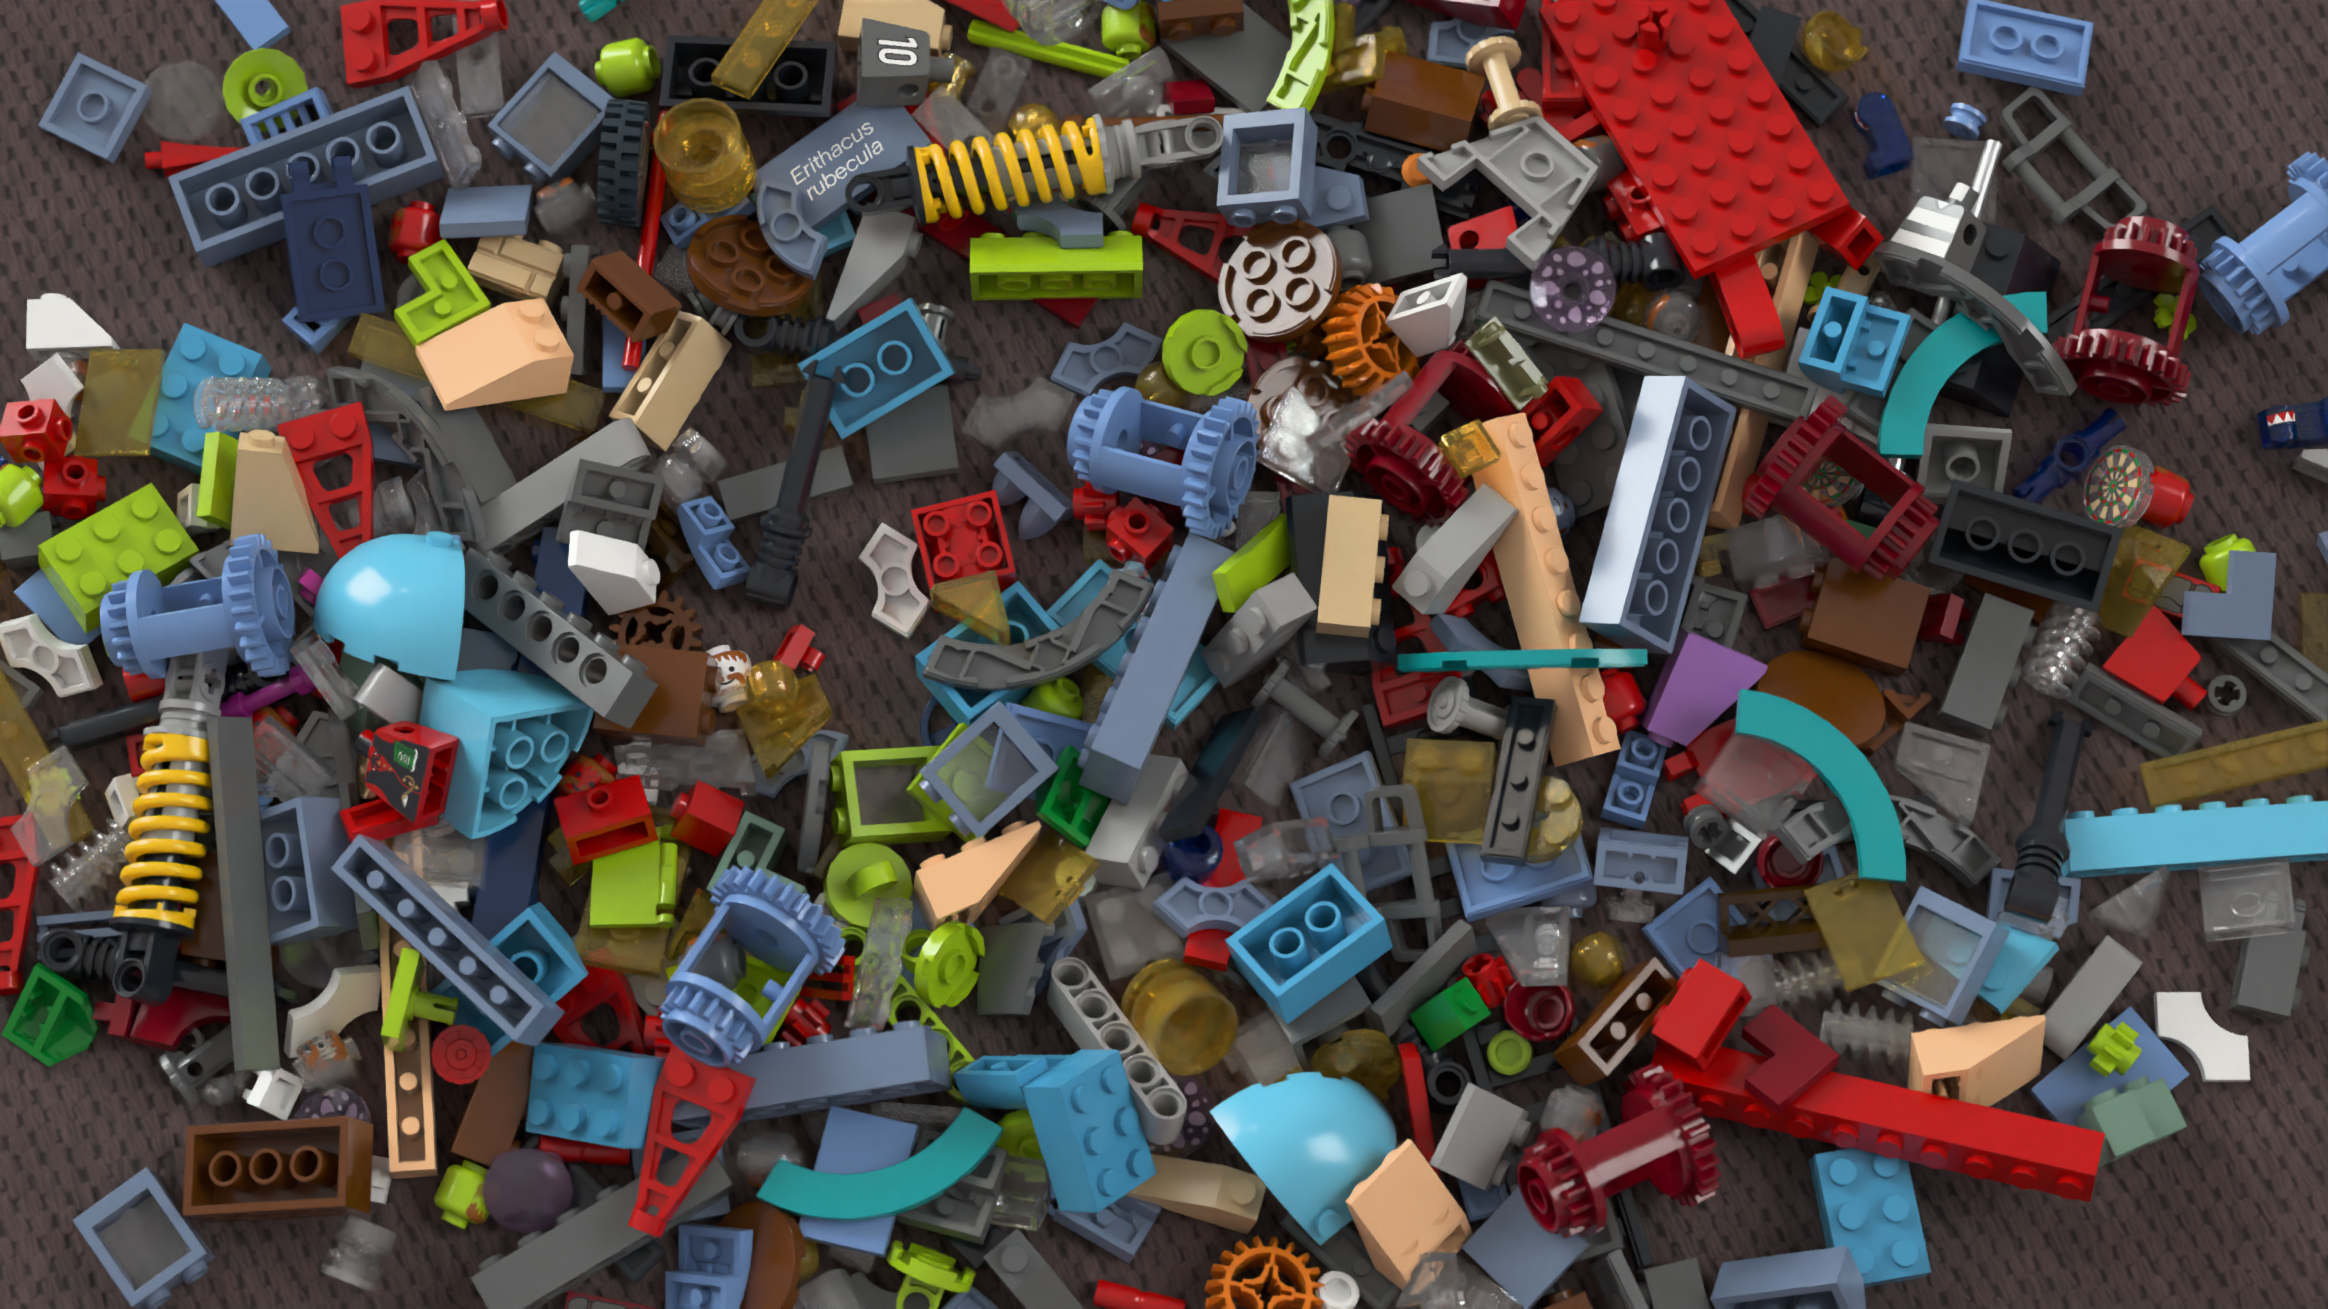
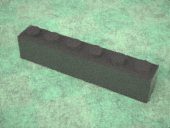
M692 1138L684 1143L692 1144L697 1141V1138ZM673 1150L675 1157L659 1165L657 1179L660 1183L667 1186H674L678 1183L689 1162L686 1154ZM717 1154L670 1221L667 1222L663 1234L737 1190ZM642 1168L634 1173L636 1180L622 1188L619 1184L606 1188L595 1196L597 1203L584 1211H581L580 1207H576L561 1215L556 1220L558 1226L545 1234L538 1230L525 1236L517 1243L519 1249L508 1256L503 1257L499 1253L483 1261L478 1266L480 1272L470 1278L487 1308L537 1309L657 1238L627 1225L637 1202ZM650 1206L648 1209L649 1213L656 1216L660 1211L656 1206Z

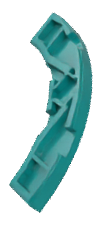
M2023 292L2003 296L2025 315L2045 337L2048 333L2046 292ZM1960 312L1926 337L1908 358L1889 392L1887 402L1881 414L1877 438V454L1883 458L1920 459L1923 456L1926 423L1939 391L1954 371L1969 360V358L1988 347L2003 343L2000 335L1990 327L1986 332L1977 323Z
M1647 649L1496 650L1398 655V670H1401V672L1541 668L1645 667V664H1648Z
M1740 689L1737 693L1735 735L1751 737L1773 744L1787 752L1794 753L1812 766V770L1827 784L1836 798L1839 797L1851 821L1849 824L1857 850L1858 879L1904 883L1906 881V857L1898 817L1885 786L1862 752L1842 732L1807 708L1764 692Z
M964 1107L956 1120L938 1139L924 1150L898 1164L866 1173L832 1174L810 1170L779 1158L756 1196L759 1200L780 1210L811 1219L856 1222L894 1216L917 1208L943 1194V1191L957 1183L965 1175L968 1176L992 1151L1003 1135L1004 1129Z

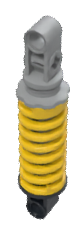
M1094 114L1086 120L1085 126H1082V132H1080L1075 122L1066 121L1062 126L1060 136L1057 135L1053 126L1043 125L1039 131V138L1036 140L1029 129H1020L1018 131L1016 143H1012L1007 133L1001 132L996 134L994 147L989 146L985 137H975L971 144V157H969L964 143L960 140H954L949 146V161H946L943 150L937 144H931L924 148L910 145L906 147V166L855 175L846 185L845 197L850 210L859 216H871L913 208L920 227L927 226V223L937 222L940 219V214L947 212L946 205L952 218H960L964 213L963 198L968 197L972 211L980 215L986 211V194L991 193L995 208L999 211L1008 208L1010 196L1016 197L1019 206L1027 207L1031 203V193L1038 192L1043 203H1050L1054 198L1053 189L1061 188L1065 199H1073L1076 195V185L1080 184L1081 189H1085L1089 195L1103 193L1110 195L1113 194L1115 179L1120 177L1126 178L1129 176L1132 180L1141 179L1142 169L1165 168L1213 156L1223 141V129L1216 119L1205 115L1180 120L1155 121L1138 127H1134L1131 119L1122 120V124L1119 126L1106 127L1100 114ZM1197 127H1206L1213 132L1215 142L1208 148H1200L1193 143L1191 132ZM1158 136L1161 137L1163 153H1161ZM861 184L873 186L877 191L876 200L868 206L857 204L852 198L853 191L857 186Z
M231 647L170 657L169 668L165 678L164 697L160 701L158 712L162 714L159 726L147 727L143 730V750L146 752L142 754L140 763L146 773L140 775L136 782L138 791L143 795L137 797L132 805L133 812L139 818L130 823L128 832L135 841L129 843L124 850V856L131 864L125 866L120 873V879L127 887L120 890L116 896L118 905H115L114 915L110 918L109 927L122 933L116 970L113 975V988L115 992L121 997L150 1007L160 1006L169 998L173 988V974L179 942L192 941L195 937L193 929L196 909L184 908L183 912H177L176 908L177 903L195 904L199 900L198 892L182 888L180 885L181 880L199 881L203 877L202 869L184 864L185 857L203 858L207 853L206 846L195 842L196 835L204 836L211 830V825L208 822L199 819L200 812L209 813L214 809L213 800L203 796L204 790H212L211 774L207 773V768L208 771H211L207 719L221 716L222 711L219 707L225 688V672Z

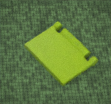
M673 825L655 827L659 839L657 841L593 860L590 908L591 929L641 927L669 929L674 927V915L666 913L657 915V909L673 910L675 908L678 846L674 843H663L660 845V838L666 840L677 839L670 836Z

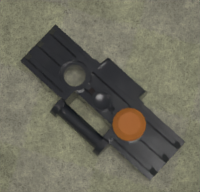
M1309 112L1318 127L1315 166L1360 175V172L1386 179L1391 182L1390 190L1394 192L1432 183L1437 213L1463 221L1468 220L1483 177L1479 170L1473 169L1445 191H1442L1417 169V159L1422 154L1431 151L1433 155L1443 152L1365 131L1366 115H1364L1361 123L1352 121L1351 124L1320 113ZM1341 140L1350 146L1351 153L1344 159H1335L1328 154L1327 147L1331 142ZM1292 145L1277 146L1273 159L1281 158L1291 161ZM1365 192L1366 200L1377 196Z

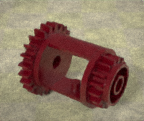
M2126 217L2115 223L2114 228L2108 227L2104 240L2094 246L2072 334H2067V338L2059 336L2057 341L2052 343V347L2057 351L2077 383L2078 387L2076 389H2082L2085 391V394L2093 395L2103 400L2121 404H2134L2137 407H2140L2143 403L2151 407H2156L2157 403L2170 406L2171 402L2178 404L2180 399H2185L2191 372L2188 371V365L2180 364L2181 359L2179 356L2200 276V268L2195 262L2198 248L2194 247V242L2190 241V235L2183 228L2171 222L2152 217ZM2102 274L2118 283L2142 290L2164 293L2180 292L2167 347L2149 338L2129 332L2112 329H2088L2092 312L2107 314L2109 311L2110 297L2097 295Z
M1459 340L1457 344L1452 342L1447 350H1440L1434 353L1380 422L1373 417L1368 421L1362 419L1345 439L1347 442L1344 448L1349 451L1346 458L1354 462L1353 470L1364 475L1361 478L1362 482L1370 484L1374 488L1372 491L1374 494L1384 498L1387 505H1393L1398 508L1403 516L1409 513L1416 523H1419L1422 519L1429 528H1433L1434 525L1441 528L1469 499L1467 496L1470 491L1466 487L1473 477L1462 440L1458 441L1453 447L1454 452L1458 455L1453 462L1432 440L1409 427L1411 422L1436 391L1450 402L1449 407L1475 425L1497 417L1514 415L1520 412L1466 347L1463 340Z
M1830 395L1826 397L1823 403H1820L1808 419L1800 415L1775 443L1757 468L1755 474L1760 479L1745 500L1743 507L1760 520L1765 518L1773 509L1778 514L1785 516L1846 563L1849 569L1857 575L1864 570L1878 582H1881L1886 575L1895 581L1941 524L1933 516L1939 507L1922 495L1926 489L1923 485L1911 480L1847 431V427L1841 423V420L1845 417L1848 407ZM1827 458L1831 459L1893 507L1869 539L1844 521L1839 509L1833 506L1827 508L1803 489Z
M1650 1064L1626 1076L1628 1081L1623 1083L1626 1093L1621 1095L1623 1099L1621 1105L1623 1124L1580 1144L1565 1130L1553 1127L1540 1133L1535 1145L1523 1150L1525 1156L1521 1157L1522 1162L1517 1167L1518 1185L1529 1212L1542 1229L1548 1233H1561L1564 1239L1578 1233L1586 1237L1599 1233L1605 1228L1607 1222L1605 1199L1648 1179L1657 1189L1670 1196L1672 1201L1678 1199L1681 1206L1688 1204L1689 1207H1693L1716 1196L1715 1191L1720 1189L1717 1179L1721 1178L1722 1174L1715 1166L1721 1163V1161L1712 1149L1717 1144L1709 1136L1708 1131L1711 1127L1704 1122L1701 1116V1107L1696 1108L1693 1104V1094L1691 1091L1688 1093L1684 1092L1682 1080L1679 1078L1674 1081L1670 1069L1664 1071L1661 1064L1657 1066Z

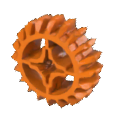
M1369 283L1363 286L1357 285L1339 294L1333 306L1326 314L1328 320L1321 325L1322 329L1327 333V337L1321 343L1328 347L1329 355L1325 359L1333 362L1334 369L1332 375L1342 376V388H1352L1354 396H1365L1367 400H1377L1397 395L1420 372L1418 362L1424 358V355L1416 357L1385 323L1399 295H1394L1392 287H1381L1379 283Z
M1257 1235L1252 1239L1251 1249L1240 1240L1235 1244V1254L1225 1250L1220 1256L1222 1264L1212 1265L1210 1274L1214 1279L1208 1280L1205 1285V1291L1212 1296L1206 1299L1205 1308L1236 1309L1232 1301L1235 1300L1236 1305L1247 1309H1263L1264 1301L1260 1300L1262 1295L1260 1291L1263 1290L1267 1280V1292L1271 1294L1269 1297L1271 1301L1268 1302L1266 1309H1321L1322 1303H1325V1301L1314 1296L1313 1293L1315 1290L1325 1286V1284L1314 1282L1320 1275L1319 1267L1305 1268L1310 1259L1308 1253H1303L1298 1258L1293 1255L1295 1250L1294 1242L1288 1243L1285 1250L1278 1248L1279 1241L1275 1236L1271 1237L1269 1245L1266 1247L1263 1246L1262 1240ZM1263 1267L1262 1273L1258 1278H1243L1242 1282L1232 1281L1238 1274L1247 1269ZM1278 1271L1286 1275L1293 1282L1298 1293L1295 1292V1288L1286 1286L1280 1281Z

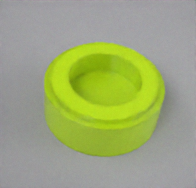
M1506 1030L1496 1034L1491 1039L1487 1048V1057L1490 1065L1496 1071L1504 1075L1515 1076L1526 1071L1531 1065L1533 1047L1529 1040L1512 1030Z

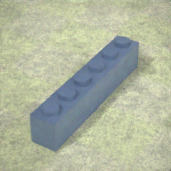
M359 834L331 867L343 881L515 1042L537 1047L565 1013L382 841Z

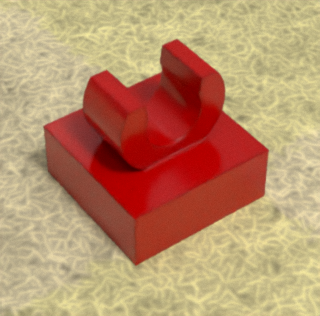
M799 624L789 628L769 665L782 673L794 671L797 666L812 673L813 670L818 671L825 655L809 646L815 632Z

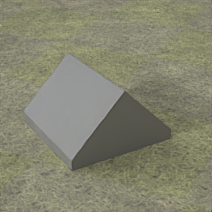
M1926 423L1923 456L1920 459H1915L1914 482L1917 481L1926 488L1922 495L1934 504L1945 505L1953 479L2003 493L2012 429Z

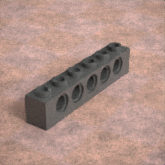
M470 548L464 556V609L602 717L631 729L659 685L645 674L648 667L627 653L624 657L618 654L617 651L621 646L600 632L596 636L590 632L593 625L582 616L572 611L567 615L562 611L566 604L545 590L542 594L535 589L539 583L519 570H516L515 573L511 572L509 568L512 562L491 549L485 555Z

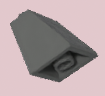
M1355 975L1287 1025L1255 990L1299 1073L1320 1072L1323 1077L1329 1078L1385 1048L1382 1035L1375 1028L1370 1010L1372 1003Z

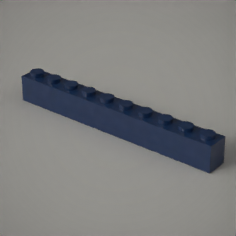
M544 526L542 539L536 538L532 548L531 561L532 564L537 565L534 580L539 583L535 590L540 594L545 590L562 600L566 604L562 611L567 615L572 611L586 619L591 594L568 567L569 544L556 540L558 528ZM522 653L520 654L519 664L513 663L510 671L529 673L555 680ZM556 787L539 804L532 801L515 814L517 817L516 822L500 831L481 837L479 840L478 858L483 859L481 874L474 875L471 883L470 900L475 901L473 918H466V920L488 941L528 907L536 904Z

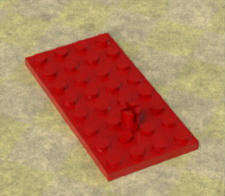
M1558 0L1539 9V20L1694 280L1849 212L1850 203L1724 0Z

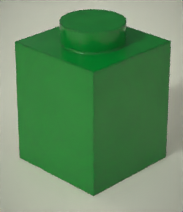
M1465 977L1408 1016L1428 1046L1435 1052L1491 1013L1482 1001L1479 993L1474 989L1468 978Z

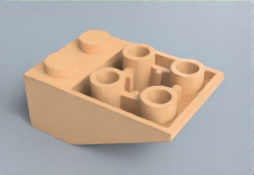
M1025 820L1015 822L1001 831L1002 836L990 841H986L985 837L974 839L961 847V853L946 858L944 854H939L920 864L921 869L916 871L912 893L929 931L934 932L942 924L952 920L966 924L975 922L1034 850L1041 829L1039 820L1028 825Z
M2018 1016L2009 1020L1987 1023L1975 1022L1966 1026L1944 1029L1932 1028L1923 1032L1911 1033L1908 1089L1991 1107L2040 1075L2046 1023L2045 1016Z
M1407 1139L1398 1149L1391 1151L1384 1158L1382 1165L1367 1180L1357 1184L1350 1197L1345 1201L1375 1269L1412 1298L1462 1249L1461 1247L1473 1235L1464 1211L1410 1139Z

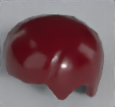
M1771 833L1759 846L1756 861L1762 880L1770 888L1815 884L1823 872L1824 856L1823 851H1821L1811 860L1800 865L1778 837Z
M1527 974L1520 977L1508 988L1507 996L1502 1003L1504 1018L1514 1032L1521 1037L1533 1042H1551L1564 1036L1572 1027L1576 1014L1573 993L1561 981H1557V979L1551 976Z

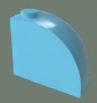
M430 531L427 532V536L414 534L382 536L355 547L332 567L319 589L312 620L314 630L328 643L334 642V638L342 641L345 644V653L370 663H374L376 656L389 659L390 662L398 665V671L455 681L465 599V564L459 540L453 539L452 535L445 532Z
M475 669L457 671L455 681L426 677L419 725L460 738L445 812L442 814L444 818L456 830L471 840L488 836L516 822L517 817L515 814L532 801L539 804L561 780L563 776L558 771L567 760L570 752L573 750L578 753L581 748L594 710L558 681L529 673L497 669Z
M1320 1072L1287 1074L1286 1081L1274 1083L1263 1087L1259 1082L1239 1091L1210 1111L1224 1133L1259 1178L1320 1246L1353 1219L1345 1201L1350 1197L1357 1184L1367 1180L1382 1165L1384 1158L1396 1149L1397 1144L1396 1129L1392 1116L1382 1101L1371 1090L1347 1077H1342L1341 1080L1325 1078Z

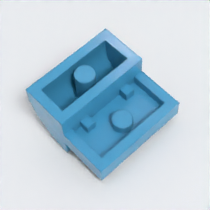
M1826 286L1798 361L1799 368L1810 380L1831 391L1844 395L1845 390L1850 389L1884 399L1912 323L1911 315L1870 305L1866 296Z
M1018 1054L1016 1056H982L953 1075L962 1096L975 1107L982 1109L1028 1110L1022 1086L1071 1055Z

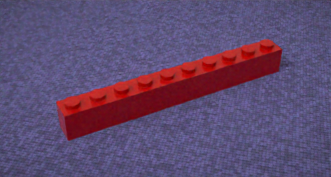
M1657 1042L1651 1064L1654 1066L1661 1064L1664 1071L1670 1069L1674 1081L1680 1078L1683 1083L1684 1092L1688 1093L1691 1091L1693 1094V1104L1696 1108L1701 1107L1702 1114L1707 1117H1719L1745 1123L1754 1128H1767L1788 1133L1798 1138H1810L1828 1142L1841 1148L1863 1150L1879 1154L1885 1158H1898L1924 1164L1933 1169H1946L1967 1174L1976 1179L1994 1180L2014 1185L2020 1189L2042 1191L2059 1195L2068 1200L2091 1202L2105 1133L1829 1071L1777 1114L1744 1088L1745 1078L1769 1060L1766 1056L1720 1046L1705 1071H1702L1661 1047Z

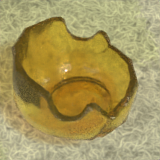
M1833 10L1817 12L1803 28L1802 46L1812 65L1829 73L1848 70L1859 62L1869 49L1867 46H1861L1862 29L1851 26L1844 16Z

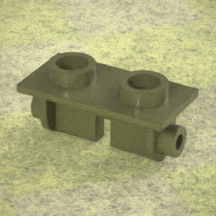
M1493 316L1464 343L1518 411L1533 397L1536 400L1549 390L1546 386L1549 383L1546 377L1542 375L1496 316Z

